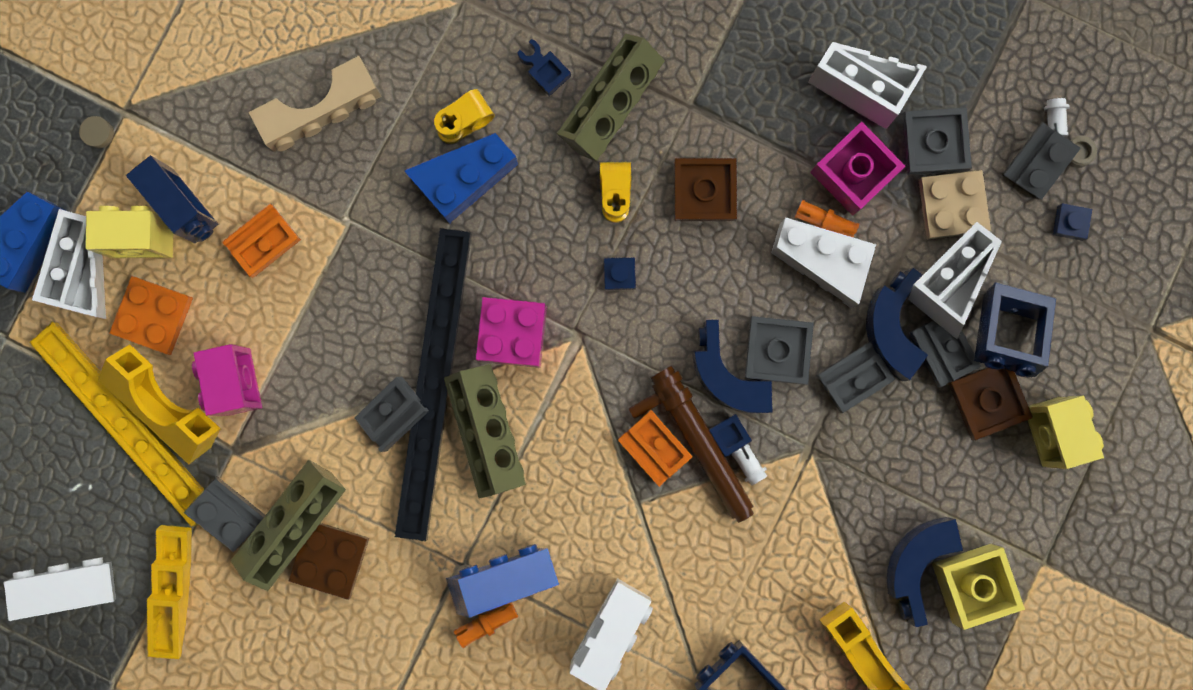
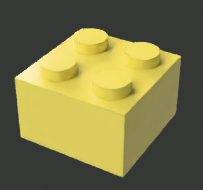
M99 206V211H86V250L109 258H173V233L159 215L151 211V207L131 206V211H119V207Z
M1084 395L1057 397L1029 406L1033 418L1029 419L1028 423L1042 467L1069 469L1104 458L1102 452L1104 447L1103 440L1100 434L1095 431L1092 421L1094 416L1093 409L1090 403L1085 400Z
M988 544L932 563L952 624L966 630L1025 610L1003 547Z

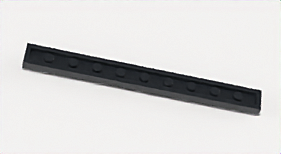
M440 228L416 388V395L421 400L420 403L429 412L410 429L395 537L419 541L428 540L449 396L444 378L452 375L472 233L467 231Z

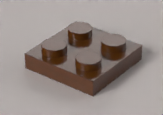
M675 158L674 221H736L737 159Z
M986 367L948 383L971 440L976 441L1033 418L1014 371Z
M320 523L297 553L289 582L349 600L354 590L369 538Z

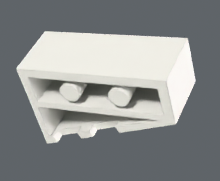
M832 42L808 83L887 129L899 115L927 66L917 64L916 67L898 62L899 59L889 57L884 59L870 55V51Z
M59 209L32 300L106 319L103 255L86 250V216Z
M785 217L779 225L771 253L802 275L805 274L819 284L822 289L829 291L841 299L848 307L852 308L860 303L876 244Z
M976 222L913 284L908 300L958 339L1002 241Z
M103 557L84 560L81 567L69 568V563L49 566L48 572L34 574V569L13 573V578L4 582L8 620L12 621L114 602L116 594L112 563H103Z
M617 578L571 659L570 674L597 690H606L610 680L613 681L622 663L620 661L625 651L629 652L637 639L635 632L640 623L644 625L652 613L653 608L649 606L651 603L650 597Z

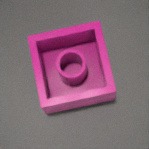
M861 121L816 164L810 173L853 216L906 166Z
M482 297L476 360L485 363L541 368L547 311L546 304Z
M229 344L193 352L195 361L192 362V371L194 377L199 380L201 392L198 394V401L206 416H231L262 409L250 348Z

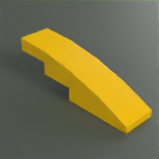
M160 525L156 529V560L151 564L152 594L147 598L148 657L180 659L182 654L190 587L191 527Z

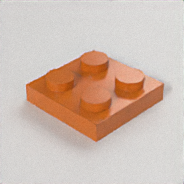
M131 276L109 334L164 354L172 355L193 297Z

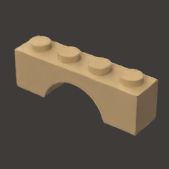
M357 56L332 69L331 88L326 97L317 105L305 109H296L283 104L275 98L250 111L249 114L265 145L273 152L285 151L295 144L294 141L304 136L312 137L322 130L321 127L331 122L339 123L349 117L350 112L358 108H369L376 103V99L382 96L360 56Z

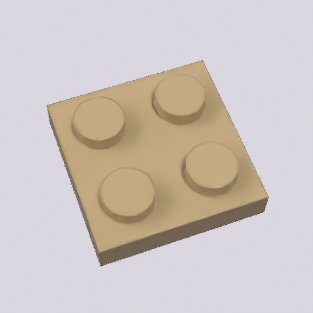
M982 170L921 177L918 180L927 240L962 236L976 222L988 231H991Z

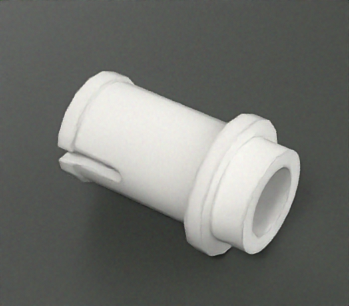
M1065 98L1047 100V106L1044 107V111L1047 112L1048 127L1067 137L1066 109H1069L1070 105L1066 104Z
M749 444L731 454L745 474V482L749 481L751 486L767 477L765 473L766 467L762 468L750 449Z

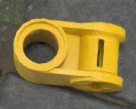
M473 89L440 110L434 118V125L439 138L443 142L454 144L472 132L485 127L494 119L495 114L479 90ZM446 123H450V125H454V128L450 130L448 127H445L444 125Z
M600 162L602 213L606 220L613 223L622 222L629 214L631 162ZM613 201H618L620 206L617 212L613 211Z

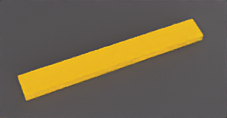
M57 322L50 323L29 343L191 527L195 526L197 523L184 512L204 488L162 440L98 381L101 371Z

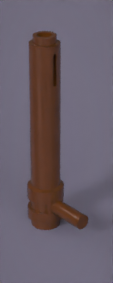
M671 365L651 377L654 384L652 388L655 393L631 406L629 411L635 419L662 404L666 412H670L731 518H735L738 523L742 522L754 514L752 511L754 506L694 405L692 393L680 381L683 379L679 371L675 372Z

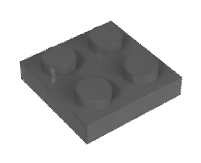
M967 108L904 112L902 118L907 175L959 172L972 169Z
M751 316L745 379L808 385L814 322Z

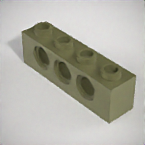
M625 33L557 135L579 155L597 161L605 152L607 145L616 132L622 127L628 114L639 102L641 95L650 82L656 77L658 70L665 60L645 38Z
M491 364L459 371L445 377L444 380L479 499L526 485L524 470L518 459L515 439L509 428L506 408L501 401L497 387V378L493 373Z
M311 460L306 462L231 559L232 564L243 581L269 591L345 492V487L332 472Z

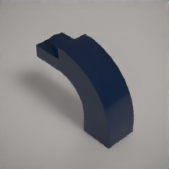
M914 268L904 273L899 271L889 284L893 288L892 290L885 285L876 290L870 301L866 317L868 341L873 344V348L880 355L891 374L902 382L911 380L928 356V354L906 338L900 326L901 307L911 293L913 284L923 276Z
M706 320L703 323L704 328L698 329L699 346H704V351L692 353L696 374L705 390L715 400L730 409L745 413H773L772 382L744 381L733 376L725 368L721 360L719 320Z
M949 517L934 519L913 528L900 540L889 560L886 577L888 594L894 598L902 597V600L898 602L900 614L903 620L907 619V622L914 627L928 625L920 591V580L924 569L932 560L939 556L963 551L956 519Z

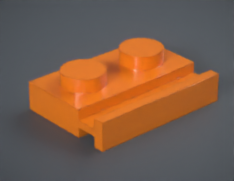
M270 203L222 243L229 249L249 277L254 278L301 239L283 216L280 215L275 206Z
M652 410L618 439L620 444L659 487L693 457Z

